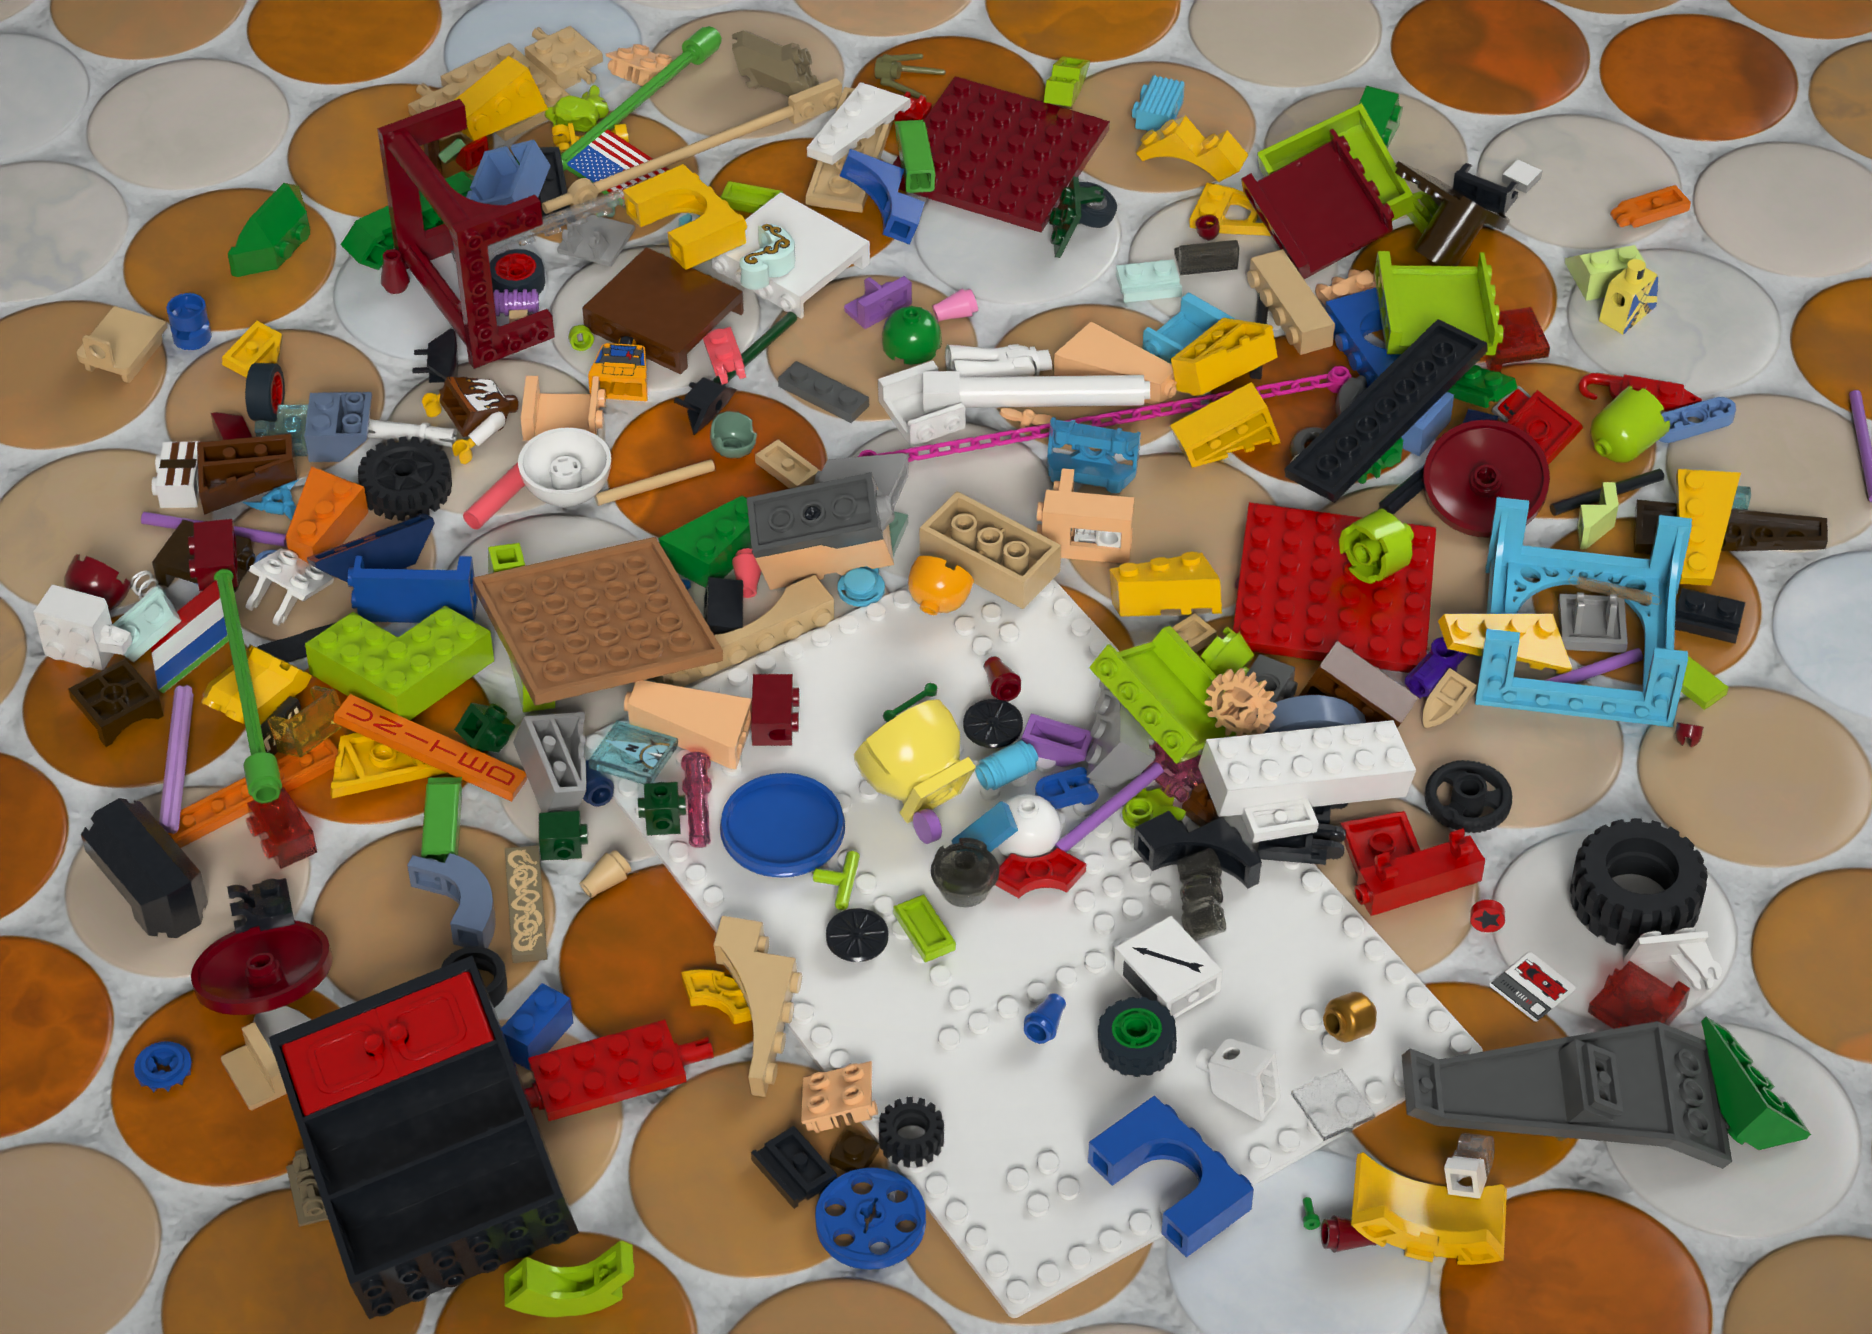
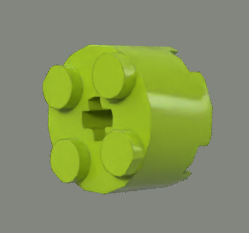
M1381 508L1342 530L1339 538L1340 553L1346 552L1347 558L1352 564L1348 569L1355 577L1365 583L1372 584L1375 581H1382L1410 564L1412 557L1411 540L1414 538V533L1407 523H1402L1393 514Z

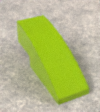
M1063 56L1054 63L1052 76L1046 80L1044 103L1072 107L1082 89L1090 60Z

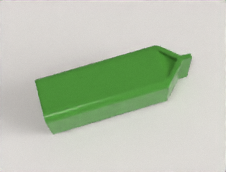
M923 120L895 121L896 141L901 167L904 169L903 177L906 191L908 193L933 191L935 189V168L925 122Z
M462 777L428 778L421 846L422 858H432L438 862L445 863L449 853L458 855Z

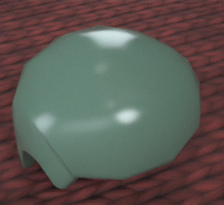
M726 411L717 414L712 421L710 430V442L715 451L726 458H741L751 453L757 438V433L753 431L752 419L739 412Z

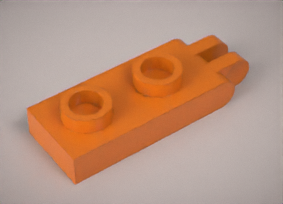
M1676 185L1622 201L1618 204V207L1611 211L1610 215L1620 227L1632 225L1636 228L1687 212L1690 209L1691 202Z

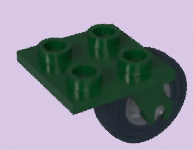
M1073 176L1069 186L1063 188L1060 203L1057 208L1054 207L1052 209L1049 219L1050 225H1053L1051 244H1054L1055 257L1061 258L1078 224L1093 228H1102L1110 224L1117 211V202L1108 190L1095 183L1079 182V178Z

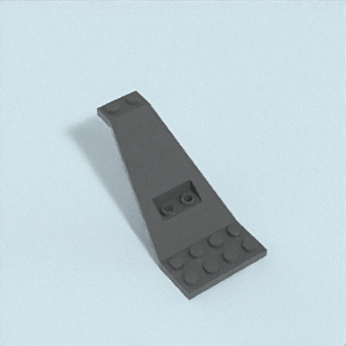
M1658 1021L1444 1059H1437L1411 1048L1401 1055L1407 1115L1436 1126L1661 1146L1722 1169L1732 1162L1726 1120L1721 1114L1706 1041Z

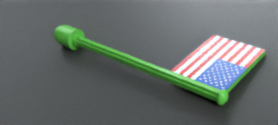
M711 26L702 27L682 44L683 53L561 154L563 171L568 170L580 179L587 178L594 183L652 160L653 158L610 130L690 63L700 65L719 49L722 42L720 33ZM666 167L658 169L601 193L626 208L624 189L664 173L669 169Z

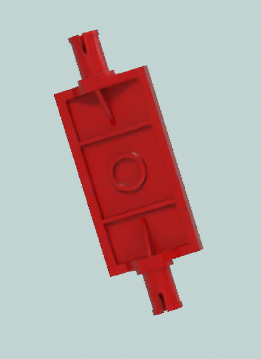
M664 1019L529 1057L528 1062L534 1083H531L532 1087L526 1088L525 1091L532 1109L538 1107V1110H544L549 1122L686 1083L684 1066L714 1058L711 1043H708L710 1042L708 1036L678 1045L677 1042L674 1043Z

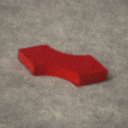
M1056 848L1048 855L1037 858H1026L1012 853L991 875V883L1018 899L1025 893L1039 888H1055L1067 893L1086 872L1087 864L1059 848Z

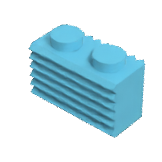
M1152 76L1149 84L1142 86L1140 102L1136 101L1133 106L1132 118L1136 119L1135 128L1144 131L1152 129L1157 131L1170 119L1175 120L1183 105L1185 83L1183 81L1179 82L1177 79L1173 80L1170 78L1168 80L1166 77Z

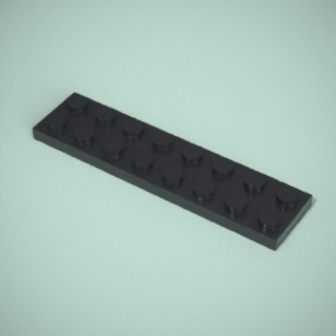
M1437 319L1285 468L1286 478L1335 503L1488 352L1487 342Z

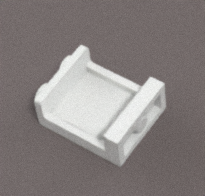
M933 360L878 379V401L910 447L965 428L966 408L963 403L924 415L923 371H938V367Z

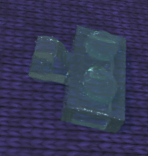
M308 404L278 405L277 422L264 420L255 422L254 431L256 437L291 434L295 455L307 456L304 435Z

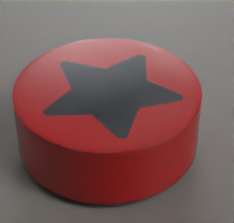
M1495 900L1478 901L1471 907L1470 922L1475 929L1481 932L1490 933L1498 931L1505 924V908Z

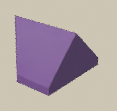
M1031 713L1021 740L1026 744L1030 743L1035 748L1038 757L1056 761V766L1066 767L1085 761L1093 737L1090 736L1091 731Z

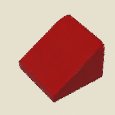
M484 136L462 147L456 157V163L467 172L477 167L481 162L484 152L489 151L487 137Z

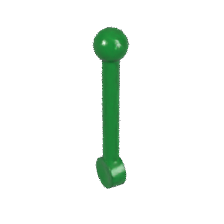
M928 683L921 693L894 710H886L883 713L884 721L889 722L896 715L926 696H935L938 689L937 685Z

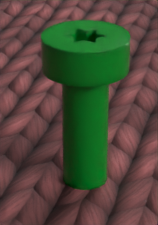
M1306 1197L1303 1199L1306 1215L1303 1218V1224L1306 1229L1314 1230L1320 1226V1218L1314 1213L1312 1199Z

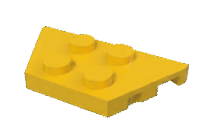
M359 733L340 736L330 795L331 798H337L445 774L446 772Z

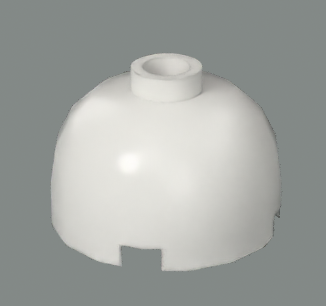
M1032 794L1018 795L1009 799L1006 804L1010 807L1018 831L997 847L1000 852L1007 857L1013 853L1021 857L1037 858L1056 849L1055 844L1060 840L1062 830L1059 814L1053 805L1041 796Z

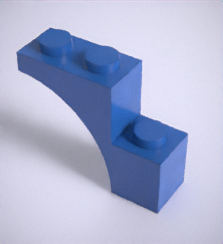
M850 149L840 177L862 188L874 200L883 218V235L910 245L918 227L925 202L898 192L904 172L903 168Z

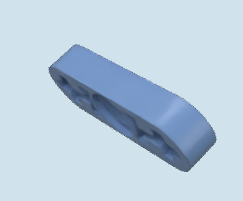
M1716 397L1661 413L1664 421H1670V429L1659 441L1672 443L1727 427L1734 421L1736 404L1728 398ZM1697 417L1701 419L1702 422L1693 423L1690 422L1687 418Z

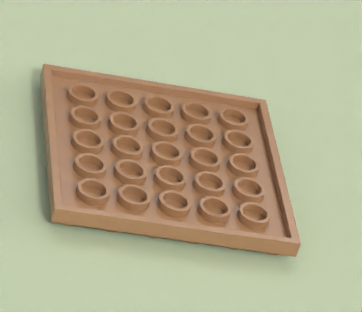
M656 537L473 577V588L535 706L723 661L721 646Z

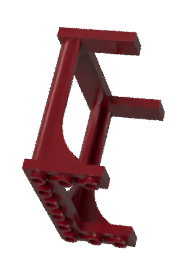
M460 99L382 126L377 128L394 248L400 252L406 270L410 269L466 345L468 361L473 369L555 338L553 316L548 309L506 325L497 326L488 245L543 225L541 201L536 195L508 205L485 204L468 199L456 192L448 184L420 147L421 145L468 129L465 105ZM419 191L444 224L424 231ZM455 252L461 301L431 263V260Z

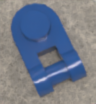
M1077 767L1045 776L1037 782L1035 787V795L1049 801L1055 809L1078 803L1089 805L1094 803L1099 797L1095 786L1089 783L1090 778L1087 777V770L1084 767Z

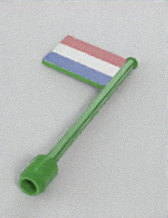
M221 569L215 573V581L177 611L181 622L151 647L157 687L160 692H166L229 642L251 756L243 764L247 789L255 801L269 803L279 797L282 789L278 762L273 754L266 753L232 584L234 575L230 570Z

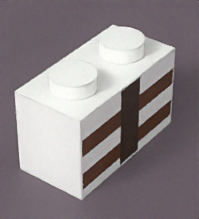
M200 441L163 442L161 455H156L155 460L156 472L158 474L157 477L152 478L153 495H158L160 508H198L200 495L197 442Z

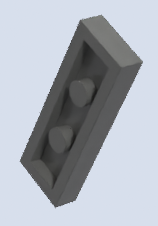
M797 361L778 377V387L849 423L855 421L869 407L868 396Z

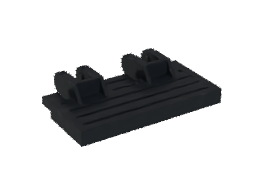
M1348 803L1312 807L1319 823L1317 832L1260 841L1258 847L1260 858L1263 860L1326 865L1327 859H1341L1345 850L1342 841H1345L1346 832L1343 827L1330 824L1331 809L1342 810Z

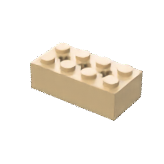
M958 491L919 528L920 555L947 560L945 566L952 570H955L956 565L960 566L971 574L976 585L1022 609L1060 572V544Z

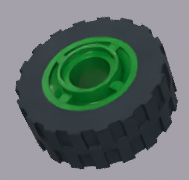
M1129 997L1126 1000L1115 1002L1113 1006H1109L1105 1010L1104 1015H1101L1098 1025L1099 1053H1101L1104 1063L1107 1062L1109 1068L1113 1071L1117 1070L1125 1076L1153 1075L1156 1071L1163 1070L1165 1065L1172 1061L1173 1054L1176 1053L1177 1049L1175 1019L1173 1015H1170V1010L1166 1006L1160 1005V1002L1149 1000L1146 997Z

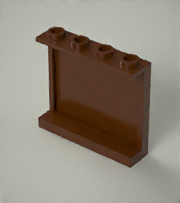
M646 247L582 307L584 325L593 334L614 344H618L621 337H632L636 341V345L645 347L646 359L681 375L688 368L687 354L729 312L732 311L739 315L744 313L743 291L696 269L690 268L685 270L676 260Z

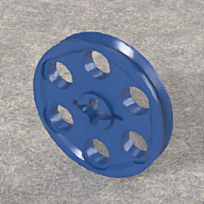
M882 1168L853 1170L833 1180L822 1192L815 1212L817 1235L824 1249L834 1259L847 1266L866 1270L890 1267L909 1257L921 1243L926 1229L925 1203L916 1186L910 1180L894 1171ZM858 1183H868L872 1186V1190L869 1193L861 1195L855 1193L852 1188ZM899 1190L906 1193L907 1198L902 1202L896 1203L890 1201L887 1196L889 1193ZM833 1204L842 1205L846 1209L839 1216L828 1215L825 1210ZM875 1206L877 1218H873L872 1221L869 1222L868 1230L866 1232L865 1219H868L870 1217V1214H873V1209ZM904 1220H910L916 1224V1228L907 1233L899 1231L896 1226ZM841 1234H848L854 1238L852 1244L843 1247L837 1245L834 1239ZM877 1242L886 1243L890 1247L882 1255L874 1254L869 1250L870 1246Z

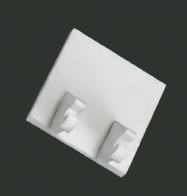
M280 548L250 566L249 571L259 576V580L253 593L247 600L246 608L252 611L254 607H258L272 581L287 589L283 602L273 618V624L279 626L280 623L286 621L297 599L305 601L331 585L335 578L298 558L295 552Z
M1695 928L1679 929L1670 935H1662L1659 931L1644 933L1640 935V938L1637 939L1624 958L1625 965L1672 961L1696 991L1701 989L1700 979L1705 981L1707 990H1710L1713 986L1714 980L1708 969L1713 970L1715 980H1718L1722 974L1720 964L1713 960L1706 944V940L1709 938L1708 931L1696 932Z

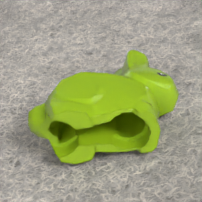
M592 85L589 91L582 95V98L569 95L559 99L553 107H548V110H545V117L553 122V126L558 124L568 126V123H573L574 131L589 132L598 124L599 119L607 116L609 108L607 102L600 97L599 87Z

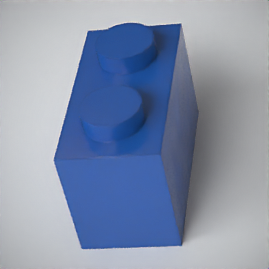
M541 983L504 1024L502 1030L515 1063L530 1070L529 1057L549 1052L574 1023L571 999Z

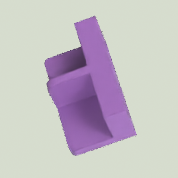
M903 276L894 282H887L880 286L871 277H868L864 280L865 294L846 304L844 311L864 329H867L889 317L895 310L912 304V282Z

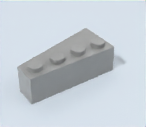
M1100 680L1101 695L1095 705L1097 718L1090 733V736L1093 737V742L1086 757V762L1089 763L1087 777L1119 792L1155 760V751L1149 749V744L1153 745L1155 740Z

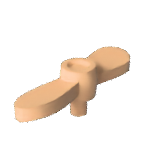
M1002 408L999 413L1006 419L1020 421L1019 426L1021 428H1025L1031 423L1036 426L1048 424L1052 419L1050 415L1035 414L1030 409L1020 412L1010 408Z

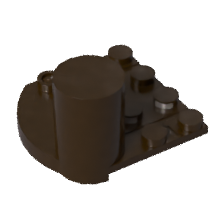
M1399 161L1395 165L1397 167L1395 171L1397 175L1417 184L1418 188L1428 195L1442 200L1441 205L1414 246L1418 253L1439 266H1458L1484 224H1489L1504 231L1510 222V219L1500 211L1498 214H1495L1481 207L1436 177Z

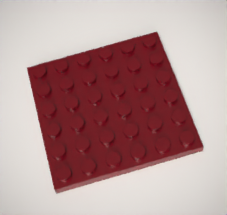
M955 76L923 120L926 124L935 168V189L931 192L912 194L1042 233L1049 222L1052 209L1054 207L1057 208L1060 203L1063 188L1069 186L1073 176L1079 177L1108 133L1110 121ZM898 155L892 165L902 168L900 156ZM902 175V179L898 190L907 192L904 177Z

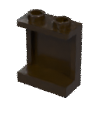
M183 519L152 561L155 578L159 585L169 587L175 577L198 584L197 578L191 579L189 571V559H194V555H190L188 536H194V522ZM236 535L238 587H233L234 593L238 590L240 581L247 571L249 572L250 566L255 561L251 539Z

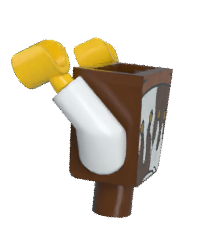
M446 377L444 387L439 390L440 393L438 395L427 393L422 398V404L428 417L438 416L443 407L462 437H470L467 441L460 439L453 443V454L455 457L459 455L461 464L470 462L473 458L471 448L475 445L480 446L492 434L504 428L508 413H516L518 410L517 397L515 395H503L496 383L490 379Z

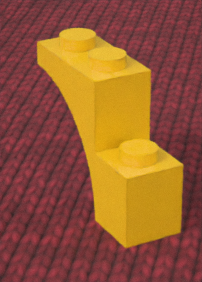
M1186 115L1177 120L1170 119L1157 131L1153 129L1148 131L1141 138L1142 144L1136 152L1142 161L1155 157H1174L1189 161L1207 171L1218 182L1238 173L1248 157V153L1228 130L1218 135L1213 133L1205 138Z

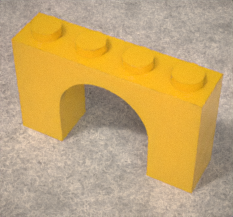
M684 164L623 190L626 213L640 227L676 213L700 215L696 220L667 232L671 257L685 270L746 243L745 230H747V224L744 217L730 208L726 200H722L717 196L712 187L704 184L695 172L692 173Z

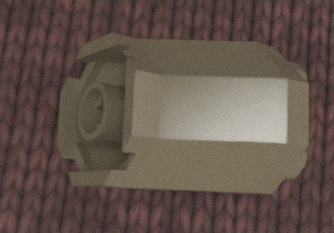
M743 30L732 35V39L737 40V43L732 44L737 67L742 76L748 75L750 81L746 82L749 88L757 89L764 86L789 97L819 85L817 77L812 75L810 69L812 59L807 48L801 50L799 44L795 43L782 46Z

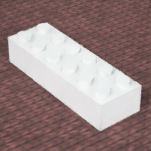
M1394 720L1206 739L1198 764L1219 817L1242 815L1243 809L1248 807L1308 798L1311 806L1317 807L1406 797L1416 773L1415 766Z

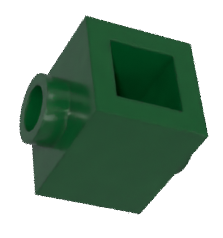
M580 811L539 813L541 861L581 859L582 845L588 844L587 824H581Z

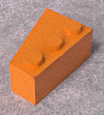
M311 466L285 537L288 550L295 552L298 558L308 563L307 557L342 545L368 514L364 486Z

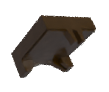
M126 658L68 688L71 700L97 729L99 739L106 747L111 745L122 730L132 723L142 719H159L163 717L159 696Z

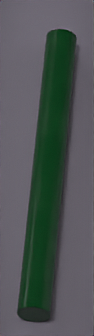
M788 312L741 354L745 367L797 321V316L793 312ZM736 371L727 373L728 382L737 375ZM716 376L713 381L721 384L719 377Z

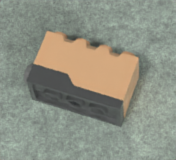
M872 472L747 497L752 552L770 590L790 586L796 580L806 579L813 575L822 580L824 575L836 572L842 576L846 575L850 570L867 566L871 569L894 565L889 524L895 519L893 504L888 495L878 490Z

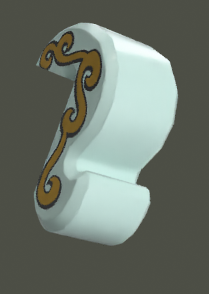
M773 224L758 226V239L761 249L740 258V282L742 286L751 290L762 289L768 286L769 278L781 277L788 274L794 268L795 241L784 228Z

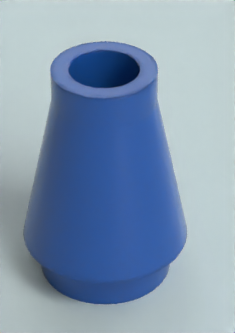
M1049 994L1040 1005L1025 1017L1024 1033L1031 1041L1044 1044L1055 1038L1063 1010L1066 1007L1064 998L1058 994Z

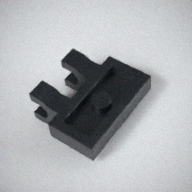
M286 878L264 880L259 884L252 885L253 890L250 891L242 885L227 886L229 899L242 898L239 902L230 903L232 916H245L241 920L234 921L236 934L243 933L257 926L260 927V931L295 924Z

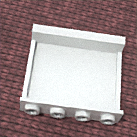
M780 192L745 219L747 224L745 244L712 258L713 269L742 286L740 282V258L761 249L758 239V226L773 224L784 228L795 241L794 268L786 275L769 278L768 286L751 291L781 307L784 311L793 312L798 318L802 319L804 317L803 303L851 264L860 269H864L870 264V241Z

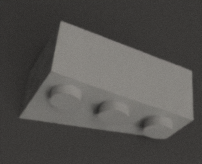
M585 712L524 716L513 743L542 813L578 811L585 795L586 759L584 758L585 735H583Z

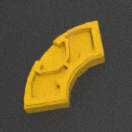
M699 969L681 972L682 981L691 1006L707 1005L718 1008L730 1017L733 1024L752 1020L749 1007L734 978L725 976L724 972Z

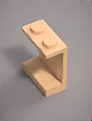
M526 376L521 411L523 440H531L538 434L557 428H579L597 435L598 429H603L604 413L603 410H600V407L606 406V390L600 389L599 376H593L591 394L540 393L538 376Z

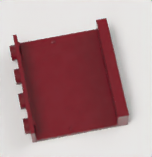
M1333 128L1329 130L1330 142L1261 180L1256 181L1252 173L1241 178L1244 194L1279 249L1284 250L1303 279L1314 275L1393 231L1392 219L1394 214L1388 203L1382 204L1378 198L1380 193L1377 186L1372 180L1367 181L1363 175L1365 169L1358 158H1352L1349 153L1351 149L1344 136L1339 137Z

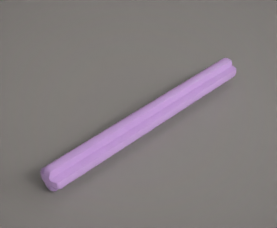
M189 685L184 687L177 686L174 690L159 824L167 833L172 834L178 831L194 696Z

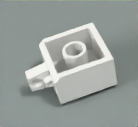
M51 585L33 611L45 656L55 660H64L79 664L85 668L90 667L102 671L114 654L124 655L133 642L130 632L112 625L105 598Z

